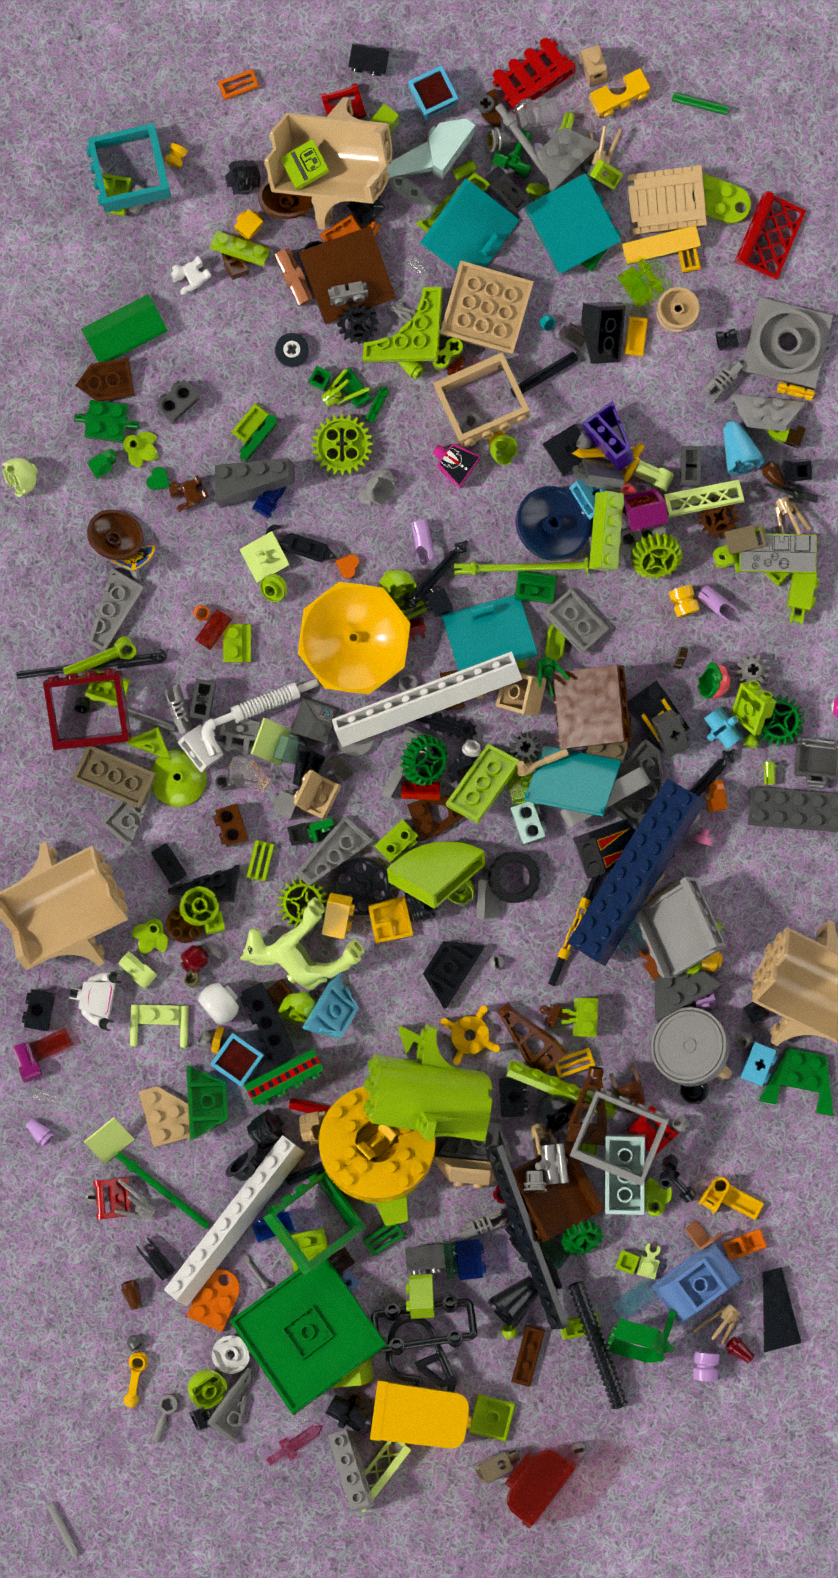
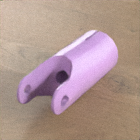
M427 519L412 522L411 528L420 564H425L424 549L428 553L429 560L434 562L435 554Z
M707 584L696 596L698 600L730 623L731 621L721 614V605H730L739 612L732 603Z

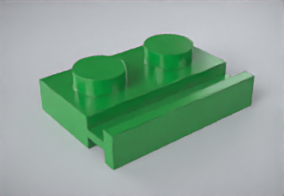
M518 571L515 599L553 604L556 576Z

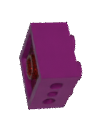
M656 488L624 495L622 518L631 531H642L644 528L651 526L660 527L664 523H668L666 502Z

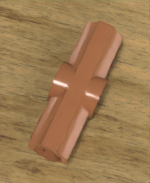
M290 248L280 250L275 254V257L283 272L282 276L287 283V287L291 289L298 306H304L313 300V296L305 282V276L300 266L297 265Z

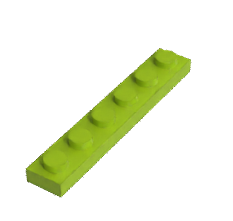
M510 1060L506 1076L552 1095H563L576 1104L581 1092V1088L577 1085L564 1082L556 1076L547 1075L539 1069L525 1066L521 1062ZM587 1091L585 1101L592 1102L595 1093ZM605 1100L606 1117L613 1119L616 1114L617 1105Z

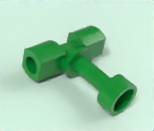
M520 129L530 142L533 135L526 130ZM519 140L513 154L509 153L506 156L496 152L492 161V165H499L502 169L510 168L515 170V174L528 178L532 169L531 165L522 162L523 159L520 155L524 147Z

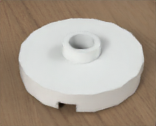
M227 1335L215 1343L212 1350V1360L216 1368L221 1372L235 1374L247 1366L250 1360V1351L241 1337ZM229 1351L235 1353L233 1358L228 1357L227 1353Z

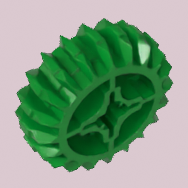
M779 694L777 700H775V705L785 706L789 710L785 713H780L774 709L771 722L762 727L760 735L762 733L765 735L762 741L770 738L769 745H772L773 741L776 740V746H780V740H782L785 746L788 744L787 738L792 743L795 741L792 735L795 737L800 736L796 730L802 731L804 729L799 725V723H805L804 719H799V717L804 715V712L797 713L801 706L797 705L794 708L793 704L796 700L793 699L788 703L789 696H786L784 701H782V695ZM787 715L785 718H783L782 725L780 723H777L771 726V724H773L776 720V718H774L775 716L780 718ZM793 715L794 726L789 731L786 720ZM779 728L785 735H773L769 730Z
M429 734L417 735V738H411V743H406L407 748L402 749L404 756L400 757L403 762L399 765L403 768L401 772L406 775L405 778L421 786H425V784L432 785V781L438 782V777H443L442 771L447 770L445 764L449 763L446 760L449 754L445 752L447 747L443 745L444 742L436 736ZM428 746L432 748L433 753L428 749ZM417 766H418V769H419L420 772H421L420 774H418V772H417V770H416V767H417Z

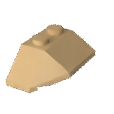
M434 1156L433 1162L450 1182H454L453 1186L465 1187V1183L473 1184V1188L484 1189V1185H490L496 1180L489 1161Z

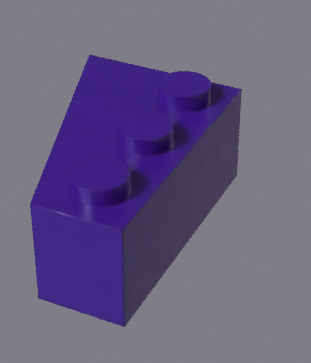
M613 401L582 422L585 433L592 438L593 443L619 471L635 460Z

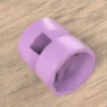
M695 1351L694 1363L697 1366L693 1368V1379L711 1382L718 1381V1370L715 1366L719 1364L720 1354Z

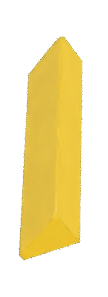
M694 225L623 243L622 246L628 265L700 247L701 244L697 227Z

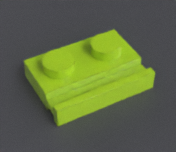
M223 624V663H251V624Z

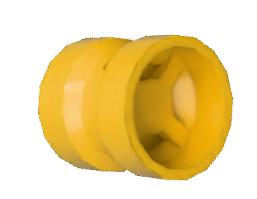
M171 143L169 154L165 156L164 162L181 169L183 165L182 159L187 155L188 150L183 146Z

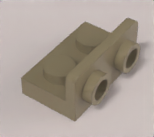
M629 742L588 746L586 754L620 760L621 765H623L629 748Z

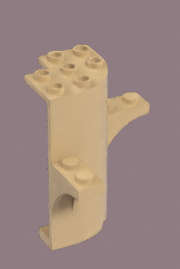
M343 97L327 117L286 113L270 131L269 135L273 150L265 158L264 164L267 168L271 192L311 196L315 210V220L317 221L318 229L325 230L333 221V207L335 204L344 201L373 204L383 192L390 176L387 173L388 164H392V141L389 124L354 118L352 116L351 100L348 97ZM313 139L330 172L297 191L280 158Z
M46 841L39 844V856L31 871L19 882L0 892V919L12 933L17 960L25 970L61 955L82 956L93 961L98 967L105 964L103 957L105 951L101 944L97 945L94 936L128 920L126 911L129 910L123 900L125 894L121 888H118L112 876L114 872L109 863L105 864L102 853L100 851L97 852L93 845L58 862L56 859L58 854L54 847H50Z
M830 920L818 928L816 933L818 936L817 942L786 927L782 933L779 932L772 944L766 946L765 955L760 966L753 974L755 981L751 990L753 993L752 1002L782 1016L781 1020L774 1024L770 1031V1034H772L771 1043L776 1046L789 1038L801 1035L820 1036L838 1044V936L835 923Z

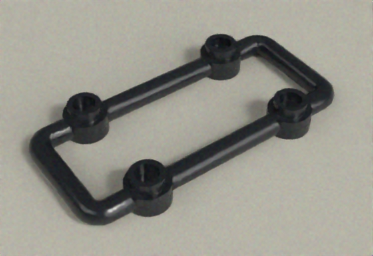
M452 1295L446 1296L441 1302H434V1310L444 1309L448 1313L455 1312L458 1307L466 1306L470 1333L462 1334L458 1330H452L447 1336L405 1342L400 1338H394L380 1352H391L393 1355H401L405 1349L441 1344L459 1347L463 1341L473 1340L478 1332L473 1302L468 1298L457 1299ZM391 1303L383 1310L374 1311L371 1314L370 1320L380 1333L378 1318L386 1317L388 1320L395 1321L399 1319L400 1315L410 1314V1311L407 1312L406 1306L399 1307L397 1304Z

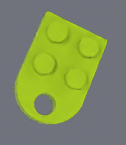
M703 173L706 216L727 224H736L743 221L751 208V200L748 193L739 186ZM738 203H742L745 205L746 210L743 213H739L736 211L735 206Z

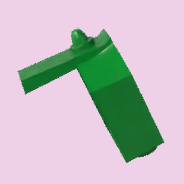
M669 1311L663 1333L652 1327L619 1319L617 1326L613 1325L612 1332L609 1334L607 1345L610 1346L609 1352L645 1363L663 1362V1353L675 1350V1347L669 1344L667 1340L677 1312Z

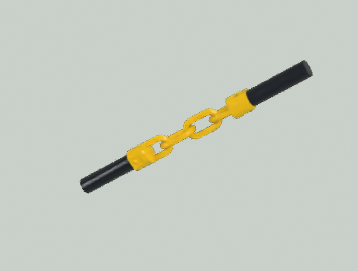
M601 874L591 878L585 895L581 898L572 927H570L564 946L560 949L557 956L558 960L548 981L549 985L555 987L565 960L568 959L571 952L569 951L571 945H568L566 949L571 931H575L589 908ZM581 908L584 909L583 914H579Z

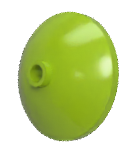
M184 750L169 751L170 760L158 757L152 765L150 771L156 773L157 777L151 789L161 802L173 807H183L192 804L202 795L207 783L206 770L200 772ZM175 774L181 775L179 781L174 780Z

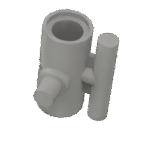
M564 1143L541 1146L542 1160L535 1164L536 1170L543 1171L544 1182L547 1185L569 1182L568 1162H566Z

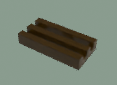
M345 1247L328 1258L332 1261L344 1252L345 1256L332 1264L336 1267L346 1259L350 1261L337 1270L339 1274L355 1263Z

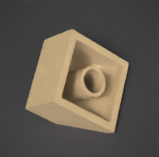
M520 672L522 680L499 688L496 707L525 715L539 716L547 679L542 678V686L539 687L538 676Z

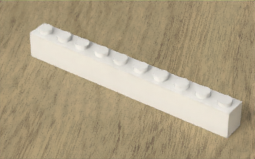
M511 651L332 719L337 737L342 747L520 681L522 677Z
M281 1136L255 1170V1173L244 1184L164 1290L171 1297L185 1306L190 1304L295 1167L305 1151L285 1136Z

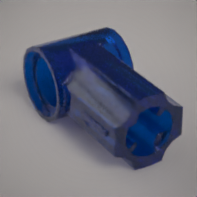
M287 486L274 491L264 492L263 495L258 497L252 509L269 519L272 515L271 512L275 511L277 502L282 497Z

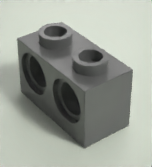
M184 379L181 382L177 381L171 387L172 390L167 395L164 393L157 399L156 407L172 424L200 400V396ZM187 390L189 392L188 397L180 398V391ZM173 403L175 408L172 411L165 410V405Z
M682 446L680 454V487L699 488L701 484L702 446Z

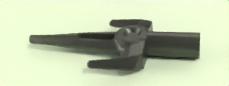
M788 482L789 485L796 487V489L764 483V486L793 496L795 499H788L792 502L802 504L804 500L816 503L818 500V495L804 492L803 486Z

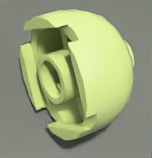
M13 458L2 463V466H5L2 469L4 478L9 487H11V484L17 491L14 493L16 496L21 497L33 490L37 481L36 474H38L34 464L23 458Z

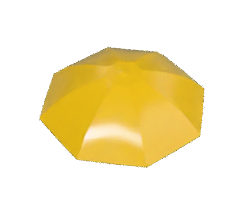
M338 582L303 609L298 654L325 689L370 694L405 667L410 622L384 588Z

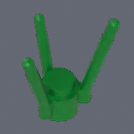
M543 657L536 663L538 668V686H542V675H544L547 679L546 682L550 696L553 697L554 693L550 676L555 672V668L566 680H570V677L558 665L556 659L552 660L550 657Z

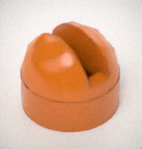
M197 605L193 610V614L199 621H205L208 619L210 611L205 605Z

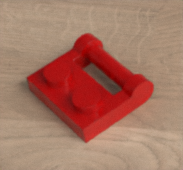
M357 83L352 84L349 88L329 94H320L327 116L336 106H330L329 101L354 94L355 99L351 100L352 116L357 119L366 117Z
M651 1105L648 1111L655 1113L656 1108ZM641 1115L627 1129L631 1134L645 1135V1149L649 1152L657 1132L646 1121L647 1117ZM668 1124L664 1131L667 1136L664 1139L661 1138L655 1155L679 1134Z
M128 1177L93 1181V1185L96 1187L98 1209L96 1220L127 1217L115 1213L114 1210L116 1209L131 1212V1203L128 1200L130 1192L118 1182V1179H121L129 1185ZM108 1185L110 1212L107 1213L105 1211L103 1188Z

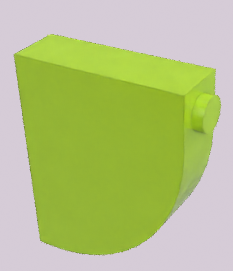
M445 841L425 844L410 850L387 868L388 881L435 909L485 866V855L483 850L461 842Z

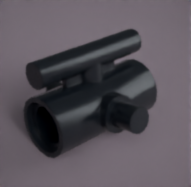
M335 1394L325 1414L339 1421V1428L343 1429L347 1425L358 1432L362 1429L370 1413L358 1407L359 1397L357 1395H352L351 1399L346 1400Z

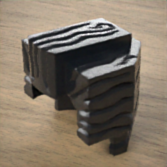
M254 160L232 161L228 165L230 170L225 175L227 187L232 188L233 195L250 193L253 189L260 187L261 176L258 165Z
M380 196L373 204L351 201L347 205L350 211L365 225L374 221L385 210Z
M269 1109L253 1119L247 1126L249 1137L254 1144H257L263 1150L275 1144L282 1135L285 1136L280 1129L284 1125L283 1120H281L278 1114L274 1116Z

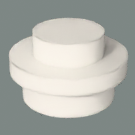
M467 740L462 746V751L468 757H477L481 752L480 744L474 740Z

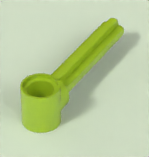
M127 636L120 637L114 643V647L64 667V674L66 677L70 673L79 674L118 657L120 659H131L136 654V647L131 638ZM124 646H130L127 650H122Z

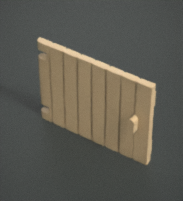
M702 165L627 175V180L634 181L635 185L628 187L631 223H638V228L632 229V235L678 230L694 225L696 227L707 226Z

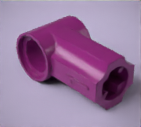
M29 1041L14 1046L13 1050L19 1064L18 1068L23 1082L26 1083L42 1077L41 1069L39 1070V1063L34 1058Z

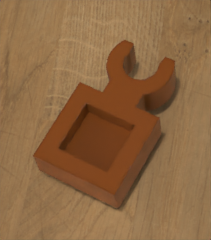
M639 950V956L647 960L643 966L653 980L657 979L661 975L657 971L655 960L651 957L650 952L644 955Z

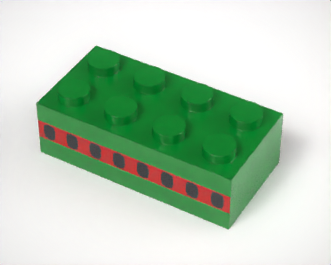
M312 1049L250 1081L244 1087L254 1106L259 1104L262 1107L271 1102L270 1098L274 1095L279 1098L288 1093V1088L293 1086L296 1089L304 1085L305 1079L309 1077L311 1080L318 1078L322 1075L321 1071L324 1068L315 1050Z

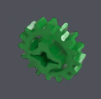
M580 1221L577 1225L573 1224L572 1229H566L567 1233L562 1234L561 1242L565 1252H568L569 1255L574 1253L577 1256L581 1253L583 1256L587 1252L591 1253L592 1248L597 1249V1244L602 1243L601 1239L604 1236L596 1222L591 1224L590 1221H587L583 1224Z

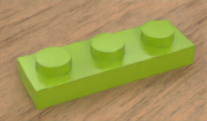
M217 230L210 245L212 250L263 267L270 253V248Z

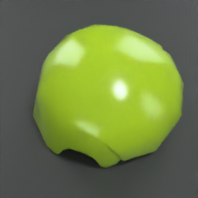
M508 434L496 437L490 446V453L493 459L501 465L511 464V459L517 455V442L515 438Z
M467 880L448 899L455 904L463 905L473 900L474 886L471 880Z

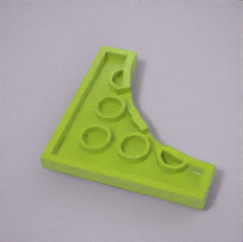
M423 287L416 314L411 321H408L399 329L398 333L389 338L385 337L376 341L364 342L363 362L438 361L443 298L442 287Z

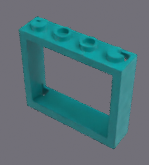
M154 123L88 138L89 146H86L88 158L92 157L93 162L89 163L91 172L96 174L93 182L95 190L100 191L97 199L99 206L103 205L105 213L172 197ZM150 137L161 185L107 197L96 150Z

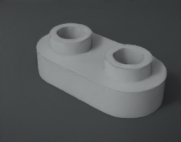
M473 412L465 413L459 423L462 434L479 427L480 419ZM473 420L474 424L472 426H468L467 421ZM455 435L454 444L460 446L459 441ZM470 444V445H467V446H465V447H463V448H464V449H468V448L471 447V444Z

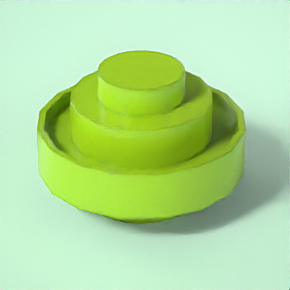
M269 574L260 582L261 593L269 601L278 602L287 594V584L277 574Z

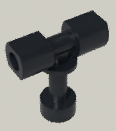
M671 1154L663 1158L662 1169L664 1172L660 1173L658 1183L665 1190L674 1184L681 1191L680 1197L685 1203H688L695 1198L697 1192L692 1186L686 1187L679 1179L680 1173L676 1172L678 1159Z

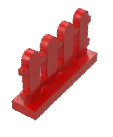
M548 38L541 39V50L535 52L534 49L528 48L524 52L526 60L520 63L517 59H511L508 72L504 73L501 69H496L493 72L494 81L492 83L495 87L499 85L505 96L503 98L506 102H509V108L513 114L576 73L575 64L566 55L562 57L556 49L558 44L555 40L551 42ZM544 54H546V56L552 63L548 67H546V65L540 58ZM529 64L536 72V75L532 78L525 70V67ZM513 75L521 84L517 88L509 80Z

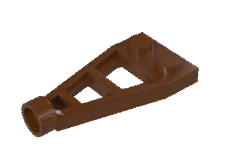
M451 795L440 796V800L422 799L407 804L420 841L438 835L465 817L459 813L453 814L452 810L446 806V802ZM439 805L445 806L448 810V817L440 823H435L430 814V808Z
M509 1002L497 1012L530 1068L539 1069L546 1073L568 1053L553 1036L517 1012ZM518 1022H521L529 1029V1033L524 1038L520 1037L515 1030V1025ZM531 1036L537 1037L544 1043V1048L538 1054H533L527 1045V1040Z
M597 1066L588 1067L587 1077L568 1121L566 1141H576L583 1124L580 1121L582 1111L591 1105V1102L585 1101L588 1089L601 1091V1088H603L602 1077L604 1068ZM599 1098L595 1108L598 1120L595 1124L589 1123L582 1143L605 1146L607 1135L605 1100Z

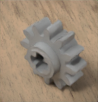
M750 653L748 660L743 656L741 658L743 664L737 663V667L741 668V670L736 671V674L742 675L739 682L754 680L764 684L762 677H769L765 671L769 670L770 667H764L767 660L760 661V654L753 658L752 653ZM751 666L758 670L754 675H752V672H748Z

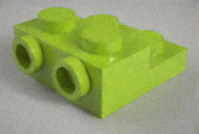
M754 680L740 684L730 715L736 716L738 722L754 736L760 735L765 719L772 716L776 701L772 698L773 694L760 688L759 682Z

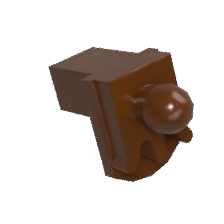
M550 1004V1007L547 1005L540 1007V1012L544 1015L547 1014L545 1022L548 1023L550 1029L555 1027L558 1017L568 1020L573 1018V1015L562 1013V1009L566 1008Z

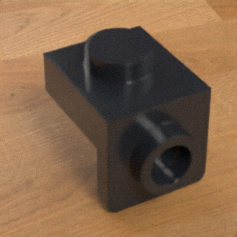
M461 756L455 759V764L449 766L451 771L448 772V775L452 782L456 781L457 785L461 782L457 772L473 765L471 757Z

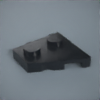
M299 743L293 784L301 788L304 775L310 769L319 773L326 757Z

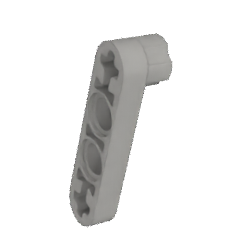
M407 726L400 741L405 744L411 743V738H417V735L424 734ZM401 759L381 796L388 800L391 799L402 775H404L401 772L403 768L399 765L403 762Z

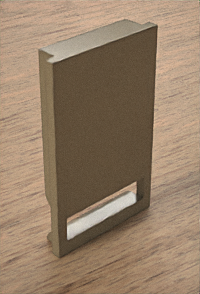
M761 523L724 532L730 554L766 546ZM758 526L762 545H758L754 527Z

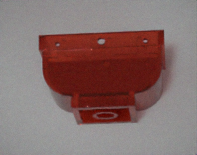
M545 1449L536 1455L529 1451L504 1483L510 1488L507 1494V1505L510 1511L523 1521L522 1524L527 1528L533 1527L578 1467L579 1463L573 1458L569 1459L556 1449Z

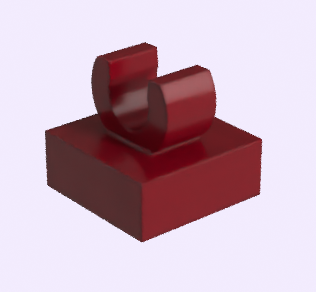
M422 617L409 621V637H411V640L415 642V635L419 633L424 639V632L427 630Z

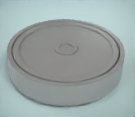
M693 1007L681 1008L664 1017L656 1026L651 1039V1055L658 1070L672 1082L683 1086H699L714 1079L724 1068L730 1051L728 1034L721 1022L709 1012Z

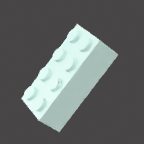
M607 1134L606 1160L641 1174L645 1164V1135ZM605 1171V1214L644 1215L645 1180L641 1186Z

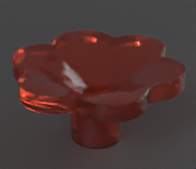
M462 356L455 359L447 368V374L450 376L463 370L466 358Z

